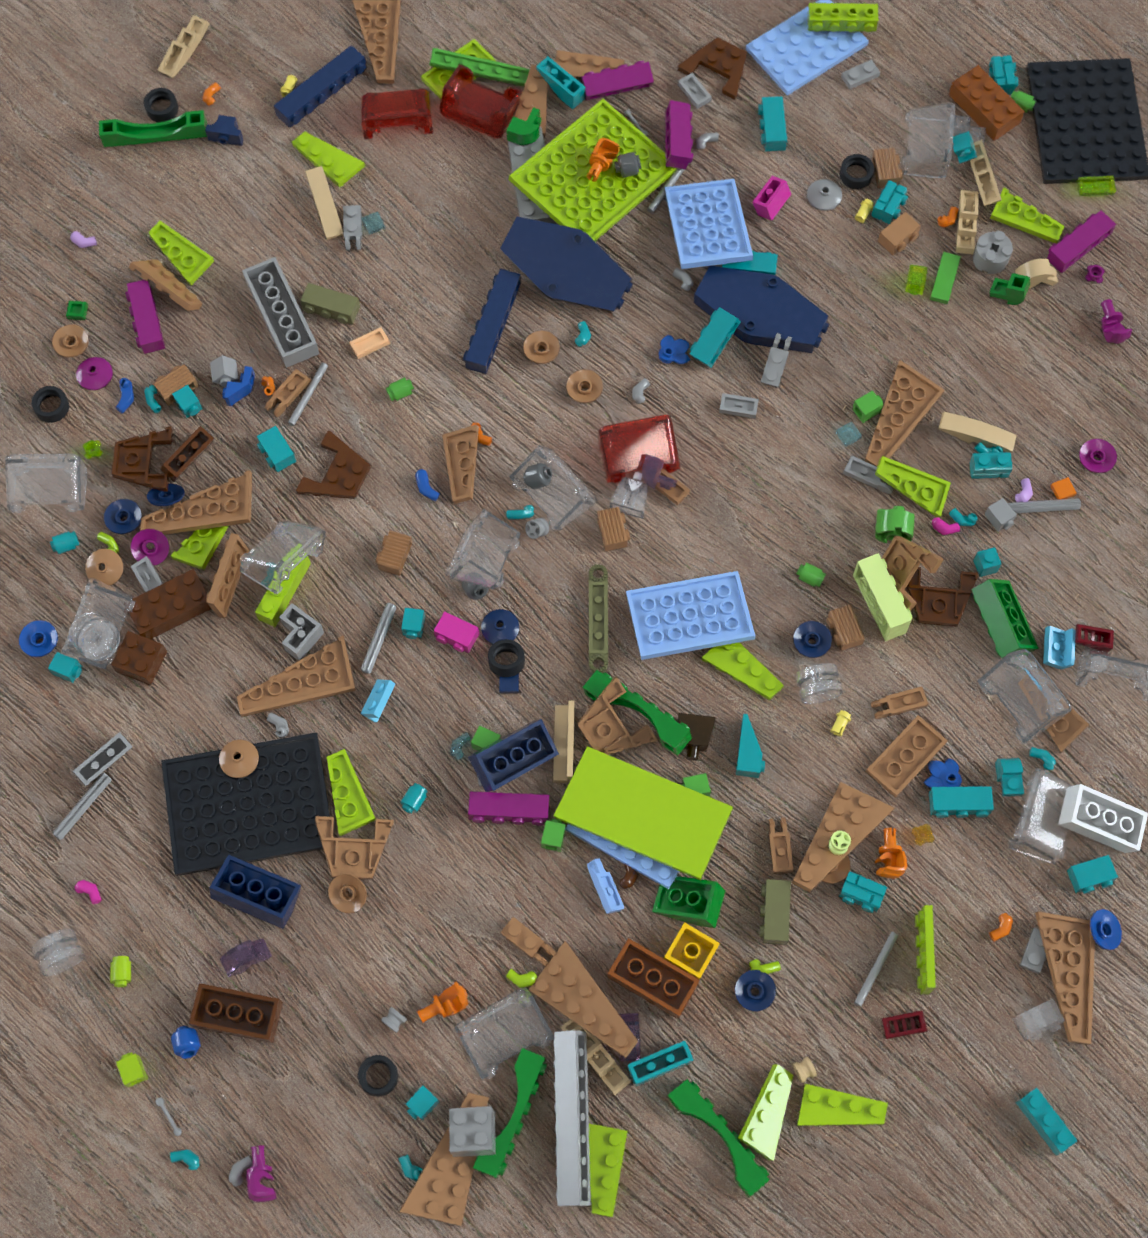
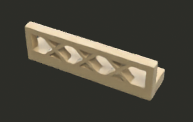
M569 701L568 705H555L554 745L559 755L554 757L553 783H570L573 777L574 701Z

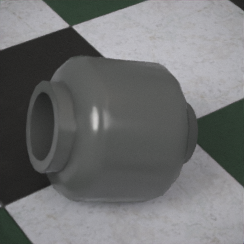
M633 152L619 155L617 162L614 163L616 173H620L624 178L637 175L639 169H641L639 156Z
M537 463L526 468L523 479L525 484L532 489L542 488L550 484L552 471L546 464Z
M471 572L464 576L461 586L470 599L479 600L486 596L489 591V584L481 573Z

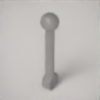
M625 110V116H628L635 126L645 136H648V132L641 128L631 115V111Z
M157 1098L156 1105L160 1106L174 1129V1135L180 1136L182 1130L176 1126L164 1105V1099Z

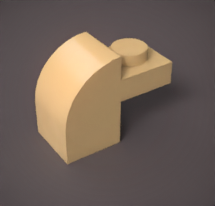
M1048 259L1031 260L1015 269L1016 274L1030 277L1029 289L1041 282L1052 286L1058 283L1057 272L1053 266H1050Z

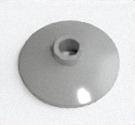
M821 179L809 186L807 199L814 208L828 211L840 204L842 191L835 182Z

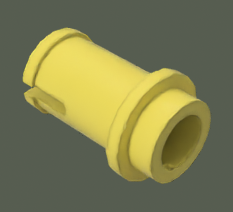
M287 76L284 86L280 89L283 97L294 90L295 84L298 81L295 76Z
M869 199L862 201L861 207L854 218L858 222L864 223L870 211H873L874 203Z
M840 710L836 714L837 719L830 732L842 737L847 723L851 721V714Z

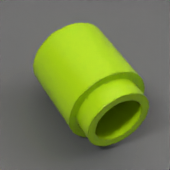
M115 956L110 963V983L114 984V987H126L127 983L131 982V962L128 956Z

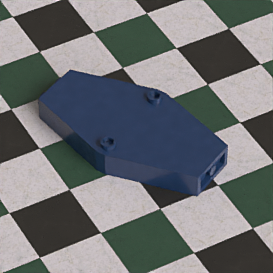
M517 216L500 248L544 294L551 298L616 311L617 308L621 309L625 301L622 299L624 294L629 293L633 286V283H631L632 278L588 233L580 229Z
M709 266L694 294V303L711 316L720 307L737 317L740 324L733 334L748 344L773 347L776 334L778 333L781 334V339L777 348L784 349L786 338L789 336L792 337L789 350L812 353L815 347H819L822 341L820 337L822 333L825 334L829 327V323H827L828 315L780 277L771 274Z

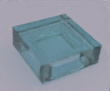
M378 211L362 217V222L369 235L385 229Z
M852 421L836 430L837 436L845 447L862 437Z

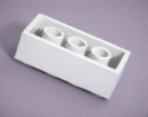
M1078 784L1066 789L1058 825L1123 853L1140 851L1148 813L1082 784Z

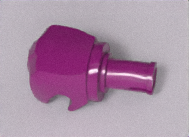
M1111 299L1101 302L1100 305L1105 315L1101 319L1102 331L1106 341L1115 344L1123 343L1130 338L1132 329H1125L1120 323L1123 320V314L1115 312Z
M256 1146L251 1147L253 1166L247 1169L246 1174L248 1197L254 1202L273 1201L277 1198L276 1191L273 1188L260 1184L262 1179L274 1180L273 1176L269 1174L272 1172V1166L265 1164V1147L258 1146L259 1155H257Z

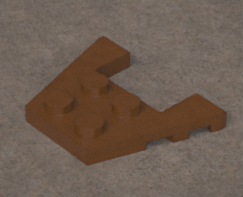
M717 37L680 63L677 71L689 75L694 73L699 65H702L729 79L722 88V94L735 100L747 52Z
M172 426L166 427L165 430L156 432V430L149 432V435L143 437L135 436L115 442L112 466L113 478L168 492V473L150 474L152 446L172 444Z
M328 430L321 442V447L337 453L321 483L303 476L296 489V493L304 495V493L313 494V496L331 495V497L355 499L371 466Z
M918 567L907 585L910 596L917 603L914 610L918 623L957 627L979 573L961 571L959 589L928 587L920 585L921 567Z

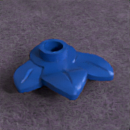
M667 335L661 340V348L658 354L663 363L669 364L674 361L678 364H685L690 361L689 356L685 354L689 349L688 341L683 339L674 340L671 335Z
M949 758L945 763L938 760L928 763L931 776L924 781L926 786L930 788L960 787L962 777L958 773L959 766L957 762Z

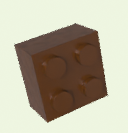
M128 631L111 666L117 673L151 686L167 654V650L159 642Z

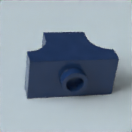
M219 115L214 124L206 126L205 132L208 141L242 146L244 141L241 130H238L236 117Z

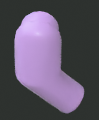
M74 231L70 236L71 241L80 248L97 245L95 236L85 238L78 231Z
M1025 478L1020 481L1022 491L1020 494L1015 495L1016 502H1028L1033 495L1030 479Z

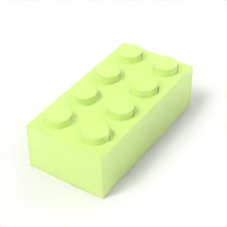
M878 553L858 561L853 577L884 640L888 641L906 634L912 621V614L903 603L902 593L898 592L895 587L894 577L889 575L887 571L888 567L885 559H881Z

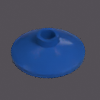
M43 620L27 624L19 636L21 649L32 657H42L49 654L55 648L58 641L55 627ZM39 639H43L41 643H37Z
M1106 909L1094 912L1090 920V930L1095 942L1105 950L1117 948L1122 939V930L1118 919L1112 912Z

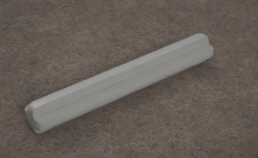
M1079 498L1012 502L1008 503V505L1015 513L1077 510L1081 507V501Z
M387 603L361 666V671L370 674L396 611V605Z
M101 774L53 831L55 837L60 840L63 839L111 782V778L107 774Z

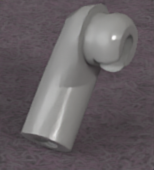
M678 268L674 270L673 276L683 282L681 288L689 291L691 286H693L691 276Z

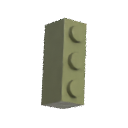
M311 283L307 284L300 300L302 309L310 314L316 313L326 319L332 318L343 324L349 323L353 325L360 309L358 297Z
M766 879L765 885H761V897H764V905L760 906V917H763V925L759 927V937H763L762 943L788 944L791 881Z

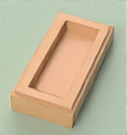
M382 327L350 341L349 344L357 359L389 345L390 341Z

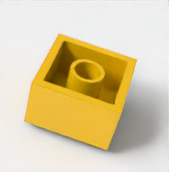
M684 922L664 959L700 979L720 943Z

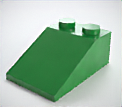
M676 876L669 889L662 885L659 886L652 912L693 925L716 928L726 890L716 881Z

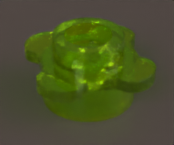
M90 440L84 443L83 449L85 450L84 456L86 459L103 455L100 449V441Z

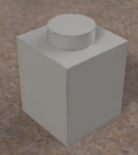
M222 355L210 362L212 382L226 387L227 381L235 382L238 380L236 360Z
M1004 498L989 506L984 514L998 532L1012 527L1017 516Z

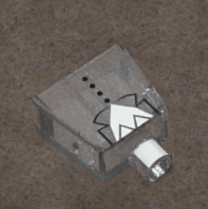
M634 472L632 479L622 478L610 499L611 509L619 507L620 513L624 512V514L644 519L648 484L642 482L644 478L642 473Z

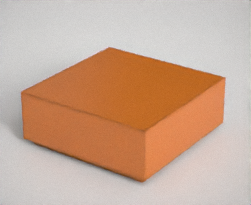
M1069 477L1050 485L1057 500L1068 499L1077 494Z

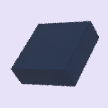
M519 673L512 677L499 676L500 694L519 693Z

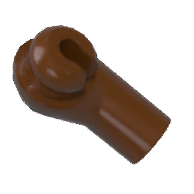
M623 864L626 874L623 879H620L619 884L621 888L627 889L634 885L638 874L636 870Z

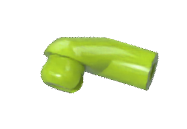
M99 532L97 540L107 544L108 549L119 553V546L114 538L104 532Z
M758 959L749 962L750 970H760L767 974L781 970L778 961L760 965Z
M511 969L507 973L506 978L516 986L524 988L532 986L537 979V975L532 971L519 975Z

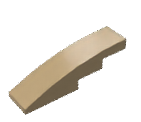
M193 15L187 28L183 27L177 40L172 41L158 71L174 78L193 54L210 23Z
M980 140L974 142L977 158L970 160L985 207L1002 200L983 142Z
M320 166L306 170V176L326 239L329 240L343 236L344 233L323 167Z
M960 191L956 253L974 255L979 196L977 191Z
M947 412L942 413L938 428L969 444L974 441L976 443L981 442L987 448L999 446L1006 453L1013 452L1017 436L985 422Z
M568 1020L560 1027L563 1031H585L571 1020ZM586 1031L587 1062L615 1096L631 1082L618 1067L615 1060L604 1049L600 1041Z

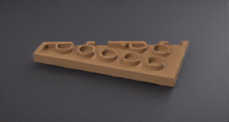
M352 0L377 83L394 84L401 0Z
M899 360L865 458V462L876 467L882 456L890 459L945 391L901 360Z
M251 471L244 472V475L238 478L232 477L228 479V482L220 486L214 485L189 496L190 499L183 502L179 501L168 509H160L142 517L140 531L156 529L166 535L250 523L252 501Z
M344 635L337 638L338 640L330 645L323 646L316 653L310 654L285 668V671L280 674L273 675L261 685H256L237 696L241 717L356 691Z
M840 782L792 884L811 892L895 808ZM836 831H845L851 838V844L843 855L833 854L828 847L829 840Z
M1036 912L1035 915L1068 1042L1090 1045L1092 1038L1095 940L1091 934L1090 920Z
M565 941L535 980V983L529 988V991L626 1058L638 1040Z
M467 1093L459 1108L486 1107L489 1097ZM449 1127L443 1134L442 1139L436 1146L399 1212L462 1226L476 1156H452L450 1153Z

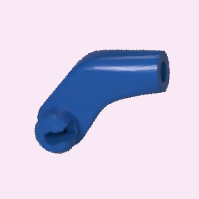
M122 378L119 381L122 396L116 409L122 414L134 401L133 386L127 378Z
M424 469L418 470L415 478L419 492L436 502L440 493L431 488L428 473Z

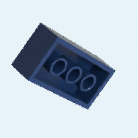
M539 719L468 756L485 792H490L559 755L542 719Z

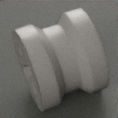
M544 518L530 520L525 526V531L530 538L536 539L548 534L549 524Z
M391 1007L388 1010L389 1014L383 1017L381 1021L397 1033L399 1026L405 1023L407 1019Z

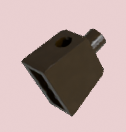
M686 713L678 714V723H685L690 728L692 739L684 747L687 750L686 759L696 761L698 760L699 751H707L716 717Z

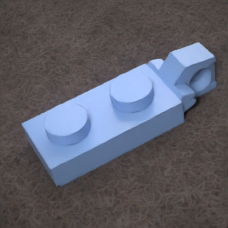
M600 858L592 860L587 864V867L606 914L623 910V902L610 872H606Z

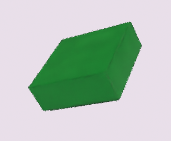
M69 300L66 318L70 320H85L88 303L85 301Z

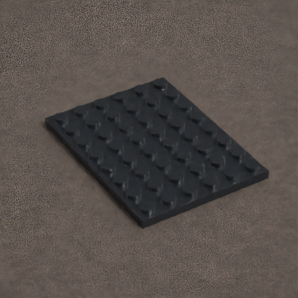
M1130 58L1027 63L1026 69L1030 95L1034 96L1033 100L1036 101L1032 110L1043 184L1148 180V160Z
M317 732L253 744L259 755L258 765L250 775L243 778H233L223 772L219 764L221 750L161 760L174 873L176 876L221 868L228 855L251 863L323 849L315 817H330ZM236 754L234 759H240L241 754Z

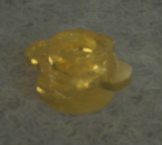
M928 824L912 829V834L916 838L915 843L918 846H922L923 843L927 842L932 843L935 839Z

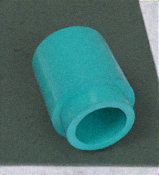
M67 531L53 536V541H50L53 552L57 551L58 554L76 549V546L80 545L75 531Z
M417 783L410 786L400 802L403 805L402 809L409 814H412V812L417 813L427 797V789Z

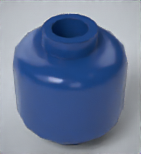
M181 1026L171 1036L175 1055L183 1059L195 1056L200 1049L199 1037L194 1028Z

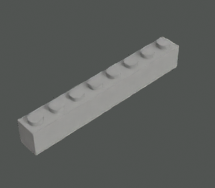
M578 1030L554 1032L553 1040L555 1048L554 1089L556 1098L554 1105L556 1112L555 1154L557 1156L556 1198L558 1206L591 1205L586 1031Z

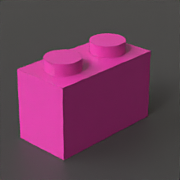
M771 176L753 200L758 216L773 220L791 195L786 180Z
M444 611L434 629V635L440 643H448L459 652L465 651L469 653L479 636V627Z

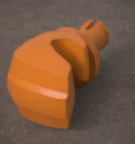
M607 138L598 140L589 159V163L592 166L587 174L589 180L594 176L592 181H597L600 172H605L611 167L612 159H615L619 153V144Z
M892 828L883 829L884 845L879 847V854L881 856L874 862H883L885 867L879 868L876 871V875L883 878L896 879L901 877L906 871L907 859L902 847L896 845V829L893 828L892 831Z
M454 982L439 997L437 995L433 996V1004L417 1011L421 1021L424 1023L438 1014L442 1015L443 1018L449 1017L466 1009L468 1006L467 991L458 982Z

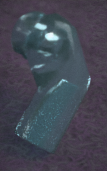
M467 732L454 739L451 744L450 754L455 760H459L464 756L462 746L471 740Z

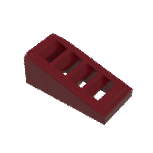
M1076 624L1075 643L1099 651L1109 652L1113 649L1114 630ZM1081 631H1084V639H1081Z
M924 1011L882 1018L886 1039L928 1032ZM914 1017L919 1019L920 1028L916 1029ZM908 1018H910L912 1030H908L906 1022ZM897 1020L902 1021L904 1031L900 1032ZM890 1021L894 1023L895 1033H891Z

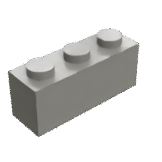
M119 732L72 772L86 787L129 751L132 746Z

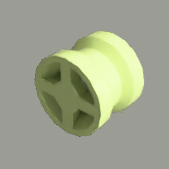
M845 831L834 832L829 840V850L835 855H843L851 844V838Z

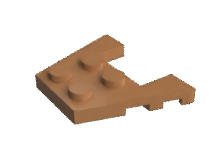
M901 536L893 538L882 557L887 563L889 575H892L895 579L897 591H900L903 595V603L906 609L908 608L912 612L917 603L905 591V588L920 564L930 573H936L944 559Z
M616 676L577 723L592 748L607 755L658 740L648 724L632 735L626 730L610 705L612 701L626 693V690Z
M316 816L315 823L331 877L335 878L341 874H351L359 879L372 880L394 820L375 819L374 839L334 838V817Z

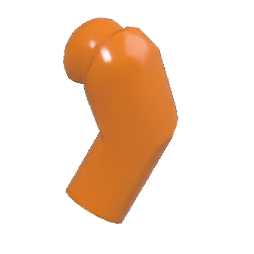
M216 82L205 89L203 93V102H206L208 106L215 102L212 96L221 89Z
M951 207L948 216L943 215V218L939 216L937 219L938 225L946 228L955 224L959 209Z
M263 376L261 385L267 386L264 389V393L270 396L276 390L274 380L270 376Z
M472 423L471 426L477 425L479 427L478 443L490 446L492 437L483 435L479 423Z
M1002 913L999 916V928L989 932L993 942L1007 936L1011 931L1013 919L1007 913Z

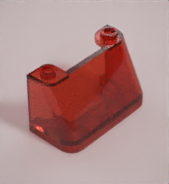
M459 64L443 87L439 107L440 113L452 121L490 137L501 138L521 99L523 90L511 86L506 88L504 94L474 82V74L471 69Z
M419 88L414 90L366 93L361 97V124L364 139H373V133L376 131L381 133L380 128L407 125H415V130H419L420 127L424 129L425 134H433L429 91Z
M659 415L607 425L598 430V445L607 483H619L626 476V473L662 467L666 472L672 473L680 469L674 428L670 415Z

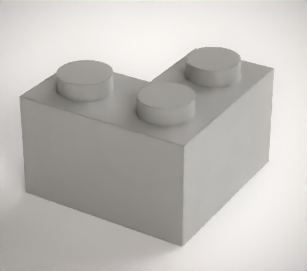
M293 603L279 617L282 625L291 631L282 642V645L286 652L299 661L324 634L322 625Z

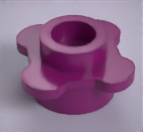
M1099 265L1088 266V273L1085 279L1087 281H1096L1098 284L1102 283V275L1105 273V270Z

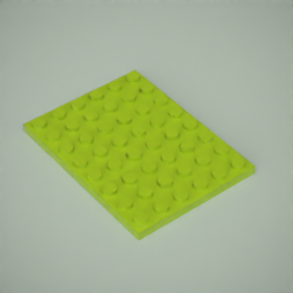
M602 99L509 175L508 180L558 225L580 229L588 233L596 241L672 176L678 168L666 166L665 152L607 101ZM607 138L619 144L620 150L616 158L612 159L611 167L605 172H600L597 181L593 182L594 176H592L591 180L587 178V174L592 167L589 159L598 140ZM633 152L639 156L641 169H639L637 175L624 178L620 173H616L614 163L617 162L619 155Z

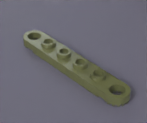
M595 564L589 569V668L593 673L596 670L603 673L608 668V572L606 567L600 564ZM594 571H602L603 577L599 579L594 577ZM595 660H602L604 665L599 669L593 666V662Z

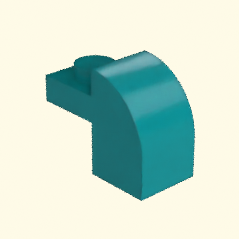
M969 131L952 137L953 149L958 157L959 164L977 158L974 142Z
M1019 758L997 759L995 762L997 782L1001 781L1003 797L1023 796V767Z

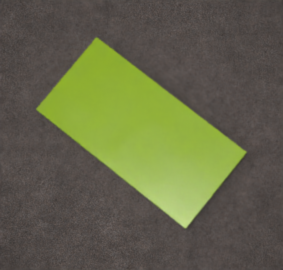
M587 746L557 807L554 818L701 880L733 807Z

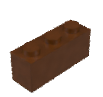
M200 426L162 465L161 471L168 473L169 478L175 482L212 444L214 437Z

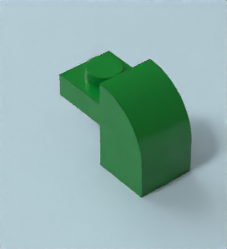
M533 107L527 121L513 116L506 130L507 141L519 145H528L535 142L540 136L539 127L542 122L540 109Z
M1012 273L1009 281L995 278L989 292L990 297L1007 300L1009 305L1021 304L1029 289L1030 277Z

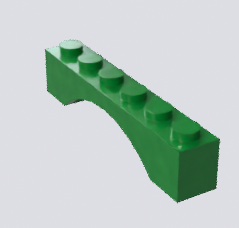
M204 110L185 112L172 120L154 124L130 123L118 119L100 120L99 136L104 147L207 137L205 132L207 120Z
M596 670L583 686L585 695L595 701L613 678L606 672L601 673ZM621 683L626 693L612 701L610 705L624 706L642 714L655 727L662 746L678 756L692 739L690 728L683 722L678 723L675 721L674 717L668 712H661L654 703L644 701L643 697L637 692H630Z
M524 1048L521 1049L514 1066L518 1084L517 1103L508 1125L495 1138L496 1155L478 1156L473 1166L474 1170L498 1179L499 1175L503 1176L507 1164L504 1163L507 1155H512L515 1143H512L515 1135H520L524 1125L521 1123L523 1115L527 1116L532 1104L529 1103L531 1095L535 1096L540 1084L537 1083V1080L546 1071L548 1064L545 1063V1057Z
M686 1079L668 1094L667 1098L680 1114L703 1121L722 1138L733 1160L735 1182L747 1197L750 1198L770 1180L767 1177L770 1174L763 1165L758 1166L753 1160L756 1157L749 1148H743L740 1144L741 1140L738 1139V1134L735 1131L730 1132L726 1127L728 1123L721 1114L716 1115L712 1110L714 1105L707 1097L703 1099L698 1093L701 1091L694 1081L689 1082Z

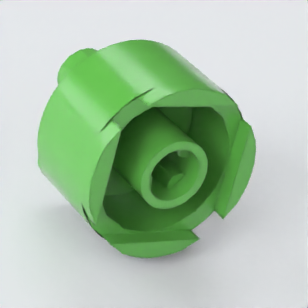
M894 506L893 509H878L875 538L883 543H887V540H893L895 536H901L912 541L914 535V513L905 511L903 506Z

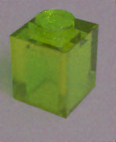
M910 264L905 292L913 295H923L928 267Z

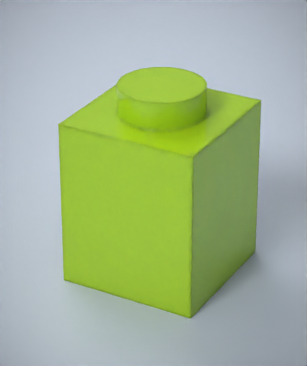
M127 1053L120 1057L121 1060L116 1062L123 1084L126 1087H132L148 1079L142 1060L136 1053Z

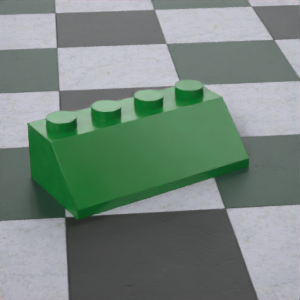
M988 579L971 589L974 594V601L980 608L981 617L988 627V633L996 645V652L1001 658H1014L1039 649L1010 581Z

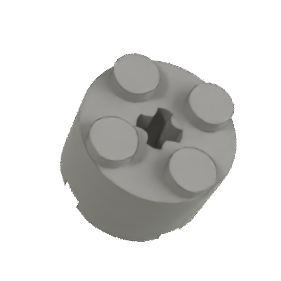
M1002 231L988 232L982 235L975 247L973 255L974 265L980 271L988 272L987 274L1002 272L1006 268L1013 251L1010 239Z

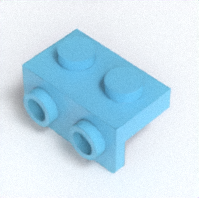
M1052 626L1045 628L1043 664L1061 670L1074 665L1076 629L1072 628L1064 631Z
M377 679L361 714L373 722H378L395 683L391 680Z

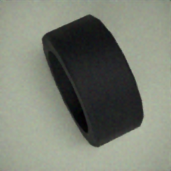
M156 88L146 94L143 104L147 116L151 120L165 122L173 119L178 113L179 106L175 94L171 90ZM167 99L171 101L170 106L163 111L151 109V106L157 100Z
M862 154L847 156L840 168L842 183L852 189L867 187L871 183L874 174V164L871 159ZM852 165L862 166L866 169L867 175L862 178H854L847 173V168Z
M56 386L42 387L32 397V408L39 419L44 422L54 423L60 421L69 411L68 398ZM51 396L60 398L61 404L55 411L43 412L40 409L42 401Z
M504 639L492 644L488 651V664L494 674L500 677H512L520 673L524 668V650L518 642ZM502 652H512L517 655L518 659L512 664L501 665L495 661V657Z
M370 1056L359 1067V1084L371 1096L380 1097L387 1095L395 1088L398 1082L397 1067L386 1056ZM377 1063L384 1064L390 1070V1080L381 1088H373L366 1080L367 1070L370 1066Z

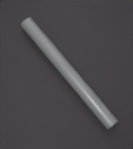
M678 168L648 207V212L653 213L666 196L665 187L673 186L685 169Z
M322 362L290 417L289 425L294 426L328 367L326 363Z
M890 933L854 1001L857 1006H862L896 942L898 934Z

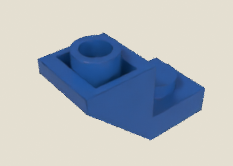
M245 366L244 373H241L240 382L227 381V386L223 388L222 394L227 406L234 405L252 392L255 379L252 367Z

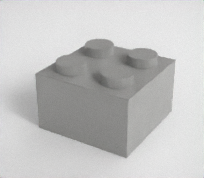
M492 1106L449 1109L450 1153L453 1157L496 1155L495 1111Z

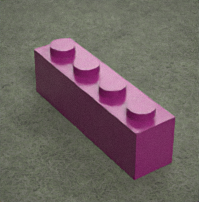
M644 61L635 62L631 66L623 64L613 70L605 68L599 73L587 72L581 78V84L586 87L585 101L652 87L654 83L650 63H644Z
M670 100L665 111L666 166L685 170L693 160V152H691L693 125L690 123L693 113L690 111V104Z
M1102 210L1097 214H1091L1084 224L1080 223L1077 225L1074 232L1071 234L1067 233L1060 243H1055L1049 248L1047 259L1062 274L1110 236L1116 223Z
M144 279L128 283V291H125L127 301L131 302L129 312L131 317L135 319L132 325L134 332L138 333V337H136L138 348H142L144 354L166 349L149 281Z
M470 791L468 816L469 820L475 823H483L484 820H489L496 824L511 821L516 825L532 822L533 825L541 826L546 823V820H549L550 799L549 795Z

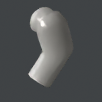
M704 133L696 139L697 148L705 149L706 142H718L719 133Z
M646 378L641 380L632 389V398L637 404L645 401L643 391L650 386V382Z
M270 712L267 721L276 726L275 733L278 737H286L289 733L287 720Z
M250 1155L232 1166L228 1178L233 1186H240L243 1183L241 1177L243 1171L253 1166Z

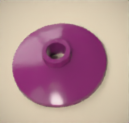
M100 357L84 360L76 371L78 383L87 390L104 388L109 384L113 376L110 363Z
M1091 439L1082 445L1079 458L1081 464L1087 470L1093 473H1106L1115 466L1117 453L1109 442L1103 439Z
M144 529L133 537L131 553L136 561H140L147 556L153 566L166 559L169 553V542L162 532L156 529ZM152 543L154 548H147V544Z

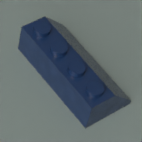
M228 855L209 889L211 899L284 929L293 913L301 885Z

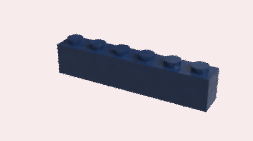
M352 45L277 102L274 105L276 116L289 128L298 124L307 114L312 113L316 107L323 104L333 94H336L344 85L349 84L358 74L363 73L367 68L365 57Z
M501 268L498 275L495 274L493 278L494 286L492 290L489 289L487 304H484L482 307V317L480 320H477L475 335H471L469 341L470 348L468 351H465L463 356L466 369L483 374L488 372L521 285V274Z

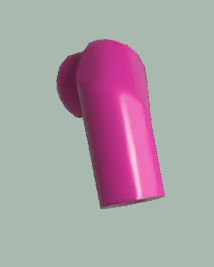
M939 517L932 520L933 528L941 535L960 532L958 523L948 525Z

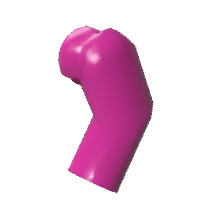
M86 880L77 882L74 887L77 893L84 892L89 894L92 904L102 901L95 884Z

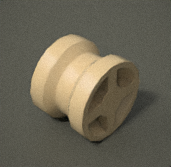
M805 1057L800 1063L795 1062L792 1064L801 1083L805 1082L808 1077L813 1078L817 1076L809 1057Z

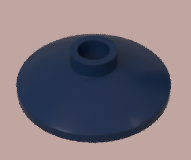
M169 483L168 492L152 488L147 493V500L155 506H170L179 502L184 497L185 492L182 486Z
M119 499L112 502L104 513L105 525L116 534L132 532L139 526L142 518L140 507L129 499Z
M504 609L491 611L484 617L481 624L483 637L491 644L504 639L514 641L519 633L517 617L512 612ZM498 623L504 624L500 628L496 626Z
M807 621L797 627L794 632L793 642L797 651L803 656L818 658L829 651L832 644V636L824 624L817 621ZM813 639L815 644H810L808 641Z
M750 970L743 973L737 980L735 996L743 1008L754 1012L763 1011L773 1003L776 996V986L773 979L767 973H763L760 970ZM753 988H757L759 990V994L753 995L751 993V990Z

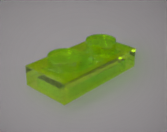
M1114 176L1078 177L1079 196L1115 195Z

